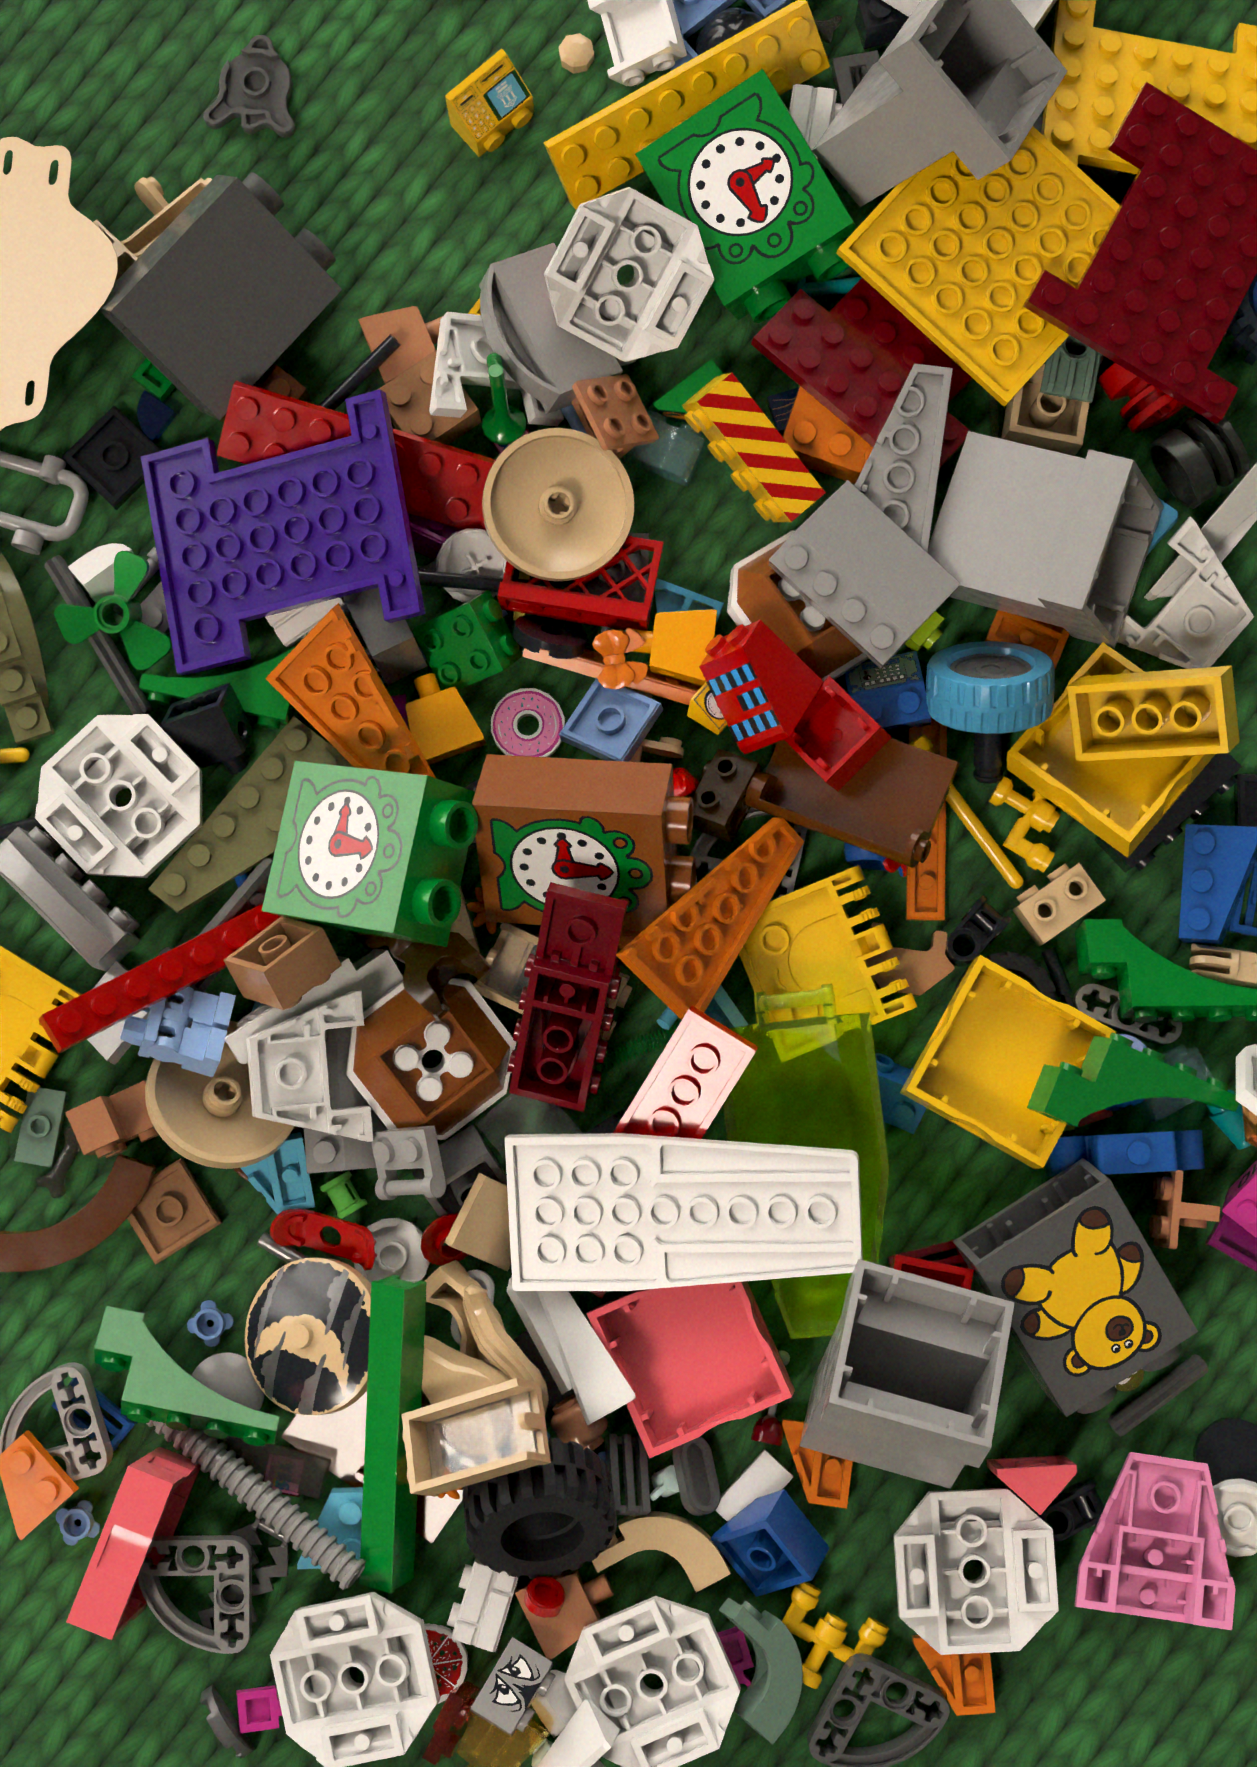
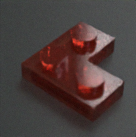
M466 1680L450 1692L432 1727L436 1731L422 1757L423 1759L436 1766L445 1757L448 1759L452 1758L462 1739L456 1735L458 1730L462 1729L465 1722L469 1723L475 1714L470 1708L476 1700L475 1697L480 1689L479 1687Z

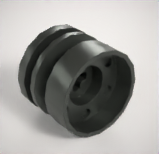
M1196 413L1194 418L1189 417L1183 422L1182 431L1171 429L1153 441L1149 446L1150 456L1160 479L1169 492L1187 508H1196L1215 495L1217 485L1227 487L1234 479L1241 478L1250 470V461L1246 449L1236 431L1224 417L1215 424L1199 413Z

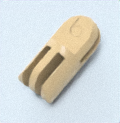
M1191 944V954L1194 955L1190 958L1189 968L1193 970L1191 972L1225 984L1257 989L1256 952Z

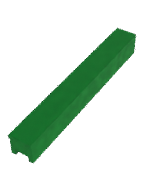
M395 1274L379 1281L374 1280L371 1282L360 1559L365 1561V1568L359 1576V1584L391 1594L395 1592V1589L414 1579L417 1494H410V1486L407 1480L408 1468L405 1444L402 1438L403 1423L401 1414L421 1408L427 1282L421 1280L415 1283L401 1280L400 1276Z

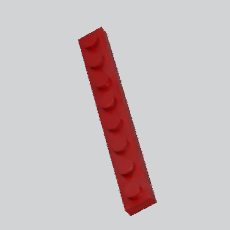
M263 904L42 1014L38 1020L57 1052L61 1053L226 968L227 966L223 961L225 958L281 916L263 912Z

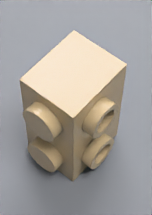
M1066 863L1047 875L1051 883L1041 890H1038L1036 885H1033L1016 897L1020 904L1012 909V911L1038 947L1106 900L1080 863L1072 868H1069Z

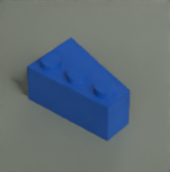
M1186 824L1179 939L1183 943L1222 945L1257 858V827Z

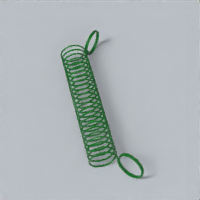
M661 1027V1030H662V1033H663V1035H664V1038H665V1036H666V1038H667V1040H668V1042H669V1040H670V1036H669L670 1032H669V1030L666 1029L667 1034H668V1037H667L666 1033L664 1032L663 1028ZM657 1028V1031H658L660 1040H659V1038H658V1036L656 1035V1033H655L654 1030H653V1033H654V1036H655L656 1041H657V1044H656V1042H655V1045L657 1046L658 1049H660V1048H659L658 1041H659V1043H660V1045H661L662 1048H664V1046H663L662 1039H661L662 1035H661L659 1029ZM649 1032L652 1043L646 1033L645 1036L649 1044V1047L647 1045V1048L652 1053L650 1044L654 1051H656L653 1042L654 1038L651 1032ZM641 1035L642 1040H643V1043H644V1046H643L642 1042L640 1041L639 1037H637V1038H638V1042H639L640 1047H641L640 1052H641L642 1056H644L642 1047H643V1049H644V1051H645L646 1054H648V1052H647V1048H646V1045H645L646 1041H645L643 1035ZM634 1038L633 1040H634L636 1049H635L634 1045L632 1044L631 1040H630V1045H631V1048H632V1050H633L632 1055H633L634 1059H636L634 1050H635V1052H636V1054H637V1056H638L639 1058H640V1055H639V1051H638V1048H637L638 1044H637V1042H636V1040H635V1038ZM626 1042V1046H627L628 1052H627L626 1048L624 1047L623 1043H622V1048H623V1051H624V1053H625L624 1058H625L626 1062L628 1063V1059H627L626 1053H627V1055H628V1057H629V1059H630L631 1061H632V1058H631V1054H630V1051H629L630 1047H629L628 1043ZM618 1045V1049H619L620 1055H619L618 1051L616 1050L615 1046H614V1051H615V1054H616V1056H617L616 1061H617L618 1065L620 1066V1062H619L618 1056H619V1058H620V1060H621V1062H622L623 1064H624V1061H623V1057H622V1054H621L622 1050H621L620 1046ZM607 1051L606 1054H607V1057H608V1059H609L608 1064H609L610 1068L612 1069V1065H611L610 1059H611V1061H612L614 1067L616 1068V1064H615V1060H614L613 1055H612V1058H611L610 1054H609L608 1051ZM604 1060L605 1063H603V1064H604L606 1070L609 1071V1070H608V1067H607L606 1060ZM601 1063L600 1068H601L602 1071L604 1072V1068H603V1065H602V1063Z

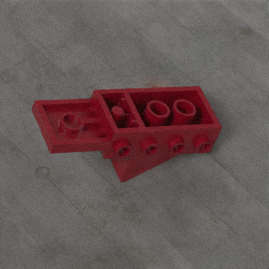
M550 882L546 893L536 955L529 954L524 972V977L529 978L528 987H523L518 1009L524 1011L522 1019L518 1018L513 1034V1041L518 1042L517 1050H512L507 1072L512 1073L509 1093L582 1112L585 1110L590 1093L597 1095L603 1072L596 1071L598 1062L604 1063L609 1044L608 1040L602 1039L604 1031L610 1032L615 1014V1009L609 1008L610 998L617 999L622 979L619 976L621 968H617L618 960L616 954L619 951L628 901Z

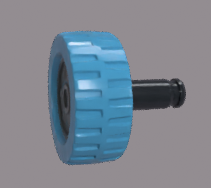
M969 642L942 649L935 653L927 664L926 700L928 712L935 721L944 726L974 733L973 764L975 770L973 771V777L976 781L985 784L999 782L1003 778L1001 768L1004 757V733L1035 727L1047 720L1053 711L1055 693V667L1053 661L1047 654L1038 649L1010 642Z

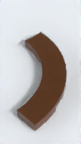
M119 1154L104 1185L92 1200L76 1214L50 1227L36 1231L0 1230V1272H25L45 1269L79 1257L96 1247L114 1233L139 1204L151 1182L157 1165Z

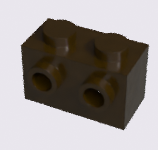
M718 748L713 759L705 764L702 771V779L697 789L688 795V797L693 799V829L732 843L751 808L746 805L745 797L752 777L756 772L761 771L758 762Z

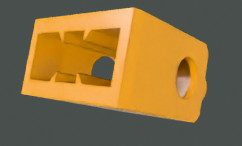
M717 610L656 613L653 631L633 629L640 633L645 642L643 646L631 652L651 654L649 666L650 671L702 687L706 680L699 666L707 655L705 652L706 646L715 637Z
M429 673L414 680L420 699L407 703L406 712L410 732L429 766L487 745L480 728L456 687H450L441 691L435 673Z

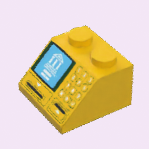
M502 48L445 95L451 127L478 157L487 150L488 152L496 150L503 143L505 135L514 128L520 129L526 125L534 112L533 96Z

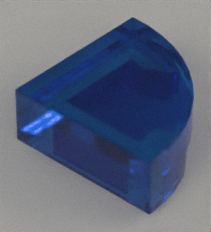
M145 390L142 393L137 408L138 421L145 435L155 444L175 418L176 413Z

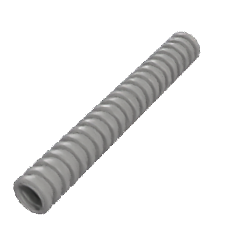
M150 1420L149 1423H146L149 1427L155 1426V1432L158 1435L165 1434V1441H173V1447L176 1450L182 1449L184 1457L191 1456V1462L194 1465L200 1464V1469L203 1473L210 1472V1479L213 1481L218 1479L221 1488H229V1495L234 1496L236 1494L238 1496L237 1501L240 1504L245 1502L247 1504L246 1509L249 1512L255 1510V1516L258 1519L264 1518L267 1527L274 1526V1533L277 1535L282 1533L284 1535L283 1540L286 1543L291 1541L294 1550L301 1549L303 1551L302 1556L304 1558L310 1557L313 1566L319 1564L321 1566L320 1571L323 1574L328 1572L331 1575L330 1580L332 1582L339 1581V1588L342 1590L348 1589L361 1575L365 1568V1561L363 1559L357 1560L354 1551L347 1552V1545L344 1543L339 1545L335 1535L328 1536V1529L325 1527L320 1529L318 1527L319 1522L316 1519L313 1521L309 1520L310 1514L307 1512L301 1513L298 1504H290L291 1498L288 1496L283 1498L281 1496L282 1491L279 1488L272 1489L273 1483L270 1481L264 1482V1476L261 1473L255 1474L253 1466L246 1467L245 1460L243 1458L237 1459L234 1450L228 1452L226 1450L227 1445L224 1442L219 1444L218 1438L206 1435L203 1430L189 1428L186 1431H178L167 1427L166 1423Z

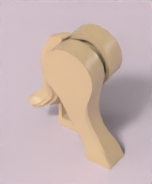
M457 1260L440 1266L425 1280L427 1282L426 1302L441 1306L451 1312L458 1324L461 1344L459 1352L433 1337L424 1335L422 1391L429 1400L430 1405L519 1378L540 1383L545 1415L549 1400L546 1382L539 1369L506 1333L501 1315L487 1296L488 1289H483L477 1281L471 1278L466 1269ZM506 1404L492 1408L497 1449L511 1442ZM485 1410L439 1424L446 1439L458 1450L472 1456L488 1455L490 1453Z

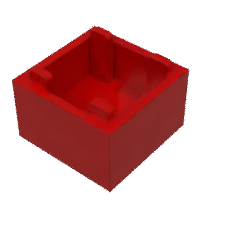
M829 676L819 688L791 736L784 740L828 785L838 792L892 737Z

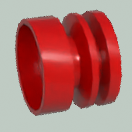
M1117 363L1110 366L1098 379L1099 384L1111 401H1117L1127 396L1130 397V400L1124 405L1119 414L1122 418H1127L1138 413L1127 425L1131 432L1135 434L1148 427L1159 425L1185 406Z

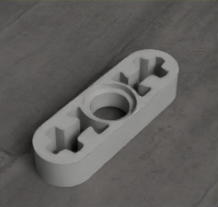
M1098 984L1082 986L1073 996L1072 1002L1077 1010L1110 1028L1155 1044L1164 1045L1172 1043L1178 1039L1182 1032V1022H1173L1171 1017L1167 1018V1025L1172 1027V1032L1165 1033L1162 1037L1158 1035L1159 1029L1149 1024L1144 1026V1031H1141L1139 1028L1143 1023L1134 1022L1132 1025L1121 1023L1117 1017V1010L1120 1006L1119 992ZM1093 991L1096 993L1095 999L1105 1004L1110 1003V997L1114 998L1115 1001L1109 1008L1108 1018L1103 1017L1107 1009L1094 1007L1091 1011L1086 1010L1087 1003L1082 1001V996H1088ZM1164 1017L1158 1018L1155 1022L1162 1021Z

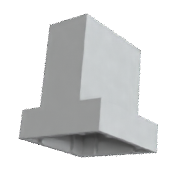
M921 0L878 62L873 64L817 142L812 152L860 207L952 151L955 152L975 178L979 180L1012 160L1066 75L1067 70L1011 0Z
M968 431L929 542L927 553L960 583V586L949 597L1065 628L1074 638L1100 645L1104 642L1109 647L1115 648L1164 506L1132 459L1094 450H1088L1086 459Z
M858 1259L848 1281L842 1315L813 1379L799 1446L951 1489L964 1465L979 1468L991 1449L1015 1302Z

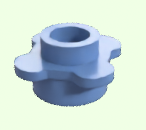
M207 1300L201 1304L200 1312L194 1318L188 1320L187 1328L190 1333H195L198 1337L204 1339V1343L207 1346L213 1347L220 1343V1336L225 1329H230L233 1326L234 1320L231 1314L221 1312L214 1301ZM208 1320H212L214 1322V1325L212 1327H209L207 1325Z
M82 1500L76 1507L71 1509L61 1508L57 1512L56 1521L60 1523L63 1541L67 1545L73 1546L84 1537L94 1538L99 1534L100 1524L94 1520L91 1502ZM76 1519L81 1520V1526L75 1525Z

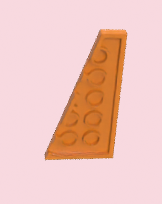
M338 603L265 679L353 767L428 775L436 778Z
M771 818L621 949L616 956L681 1020L691 1005L704 1013L802 847L804 840L784 818Z

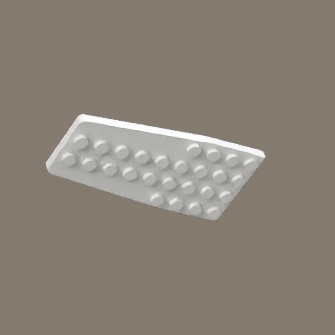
M625 1133L509 1134L505 1137L513 1291H633L852 1273L858 1259L863 1260L859 1155L853 1150Z

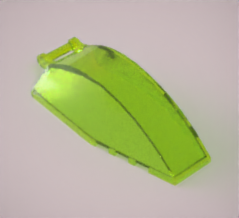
M832 983L823 984L821 989L774 995H766L765 991L755 992L754 1002L757 1024L729 1028L757 1045L758 1049L723 1104L727 1140L845 1149L857 1152L860 1165L863 1260L878 1264L890 1166L870 1012L837 1014ZM823 1004L824 1016L770 1022V1010ZM852 1273L771 1279L775 1290L774 1295L791 1339L833 1336L842 1315L848 1281Z

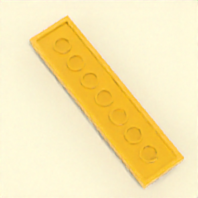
M797 0L543 142L567 197L575 210L578 209L580 204L596 199L644 172V168L635 155L637 152L760 70H764L778 94L781 95L792 89L793 85L801 84L829 68L830 65L808 2L806 0Z

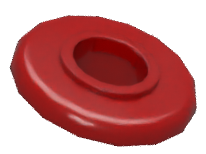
M457 1213L444 1215L434 1220L425 1229L421 1237L420 1249L424 1258L430 1263L443 1266L454 1260L459 1262L469 1255L451 1246H443L458 1216Z

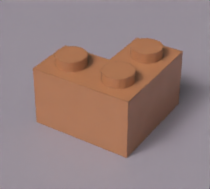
M145 1080L109 1097L99 1096L65 1112L83 1155H97L98 1159L102 1157L107 1159L126 1151L128 1148L125 1143L139 1137L141 1142H145L159 1135L148 1115L145 1100Z

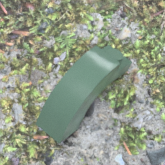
M728 1598L719 1608V1611L748 1637L756 1655V1669L752 1682L736 1702L733 1711L773 1745L789 1724L799 1702L803 1677L800 1652L791 1632L780 1619L766 1610L761 1614L747 1601L739 1605Z

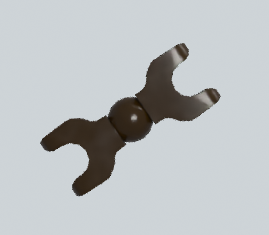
M349 931L366 948L388 946L393 957L405 963L406 969L403 975L404 989L438 1021L451 1008L444 998L445 987L450 979L461 973H470L481 979L492 968L485 958L458 932H450L447 947Z

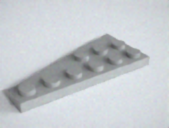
M914 363L854 486L924 551L928 552L953 368Z

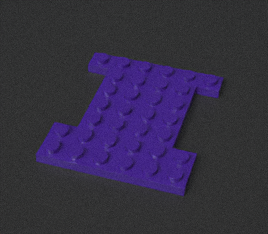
M379 389L345 399L352 436L219 472L215 442L209 438L141 456L177 674L185 676L251 659L245 624L247 621L378 587L384 621L393 623L426 614L387 396L384 391Z

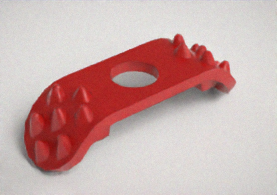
M300 1208L282 1211L271 1223L270 1236L275 1243L281 1246H306L350 1259L353 1263L360 1264L364 1270L373 1269L374 1261L377 1257L374 1249L377 1241L373 1238L370 1230L362 1225ZM325 1226H331L338 1230L341 1236L339 1244H330L325 1240L322 1233Z

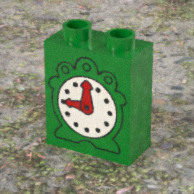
M763 69L635 154L666 208L698 226L707 260L714 277L712 286L723 305L738 320L750 314L754 323L764 322L772 318L792 298L787 289L813 273L818 282H825L838 276L850 267L836 252L858 227Z
M295 761L262 911L318 926L447 947L452 923L457 919L461 909V893L459 889L468 847L475 839L478 830V816L476 810L471 805L475 791L428 775Z

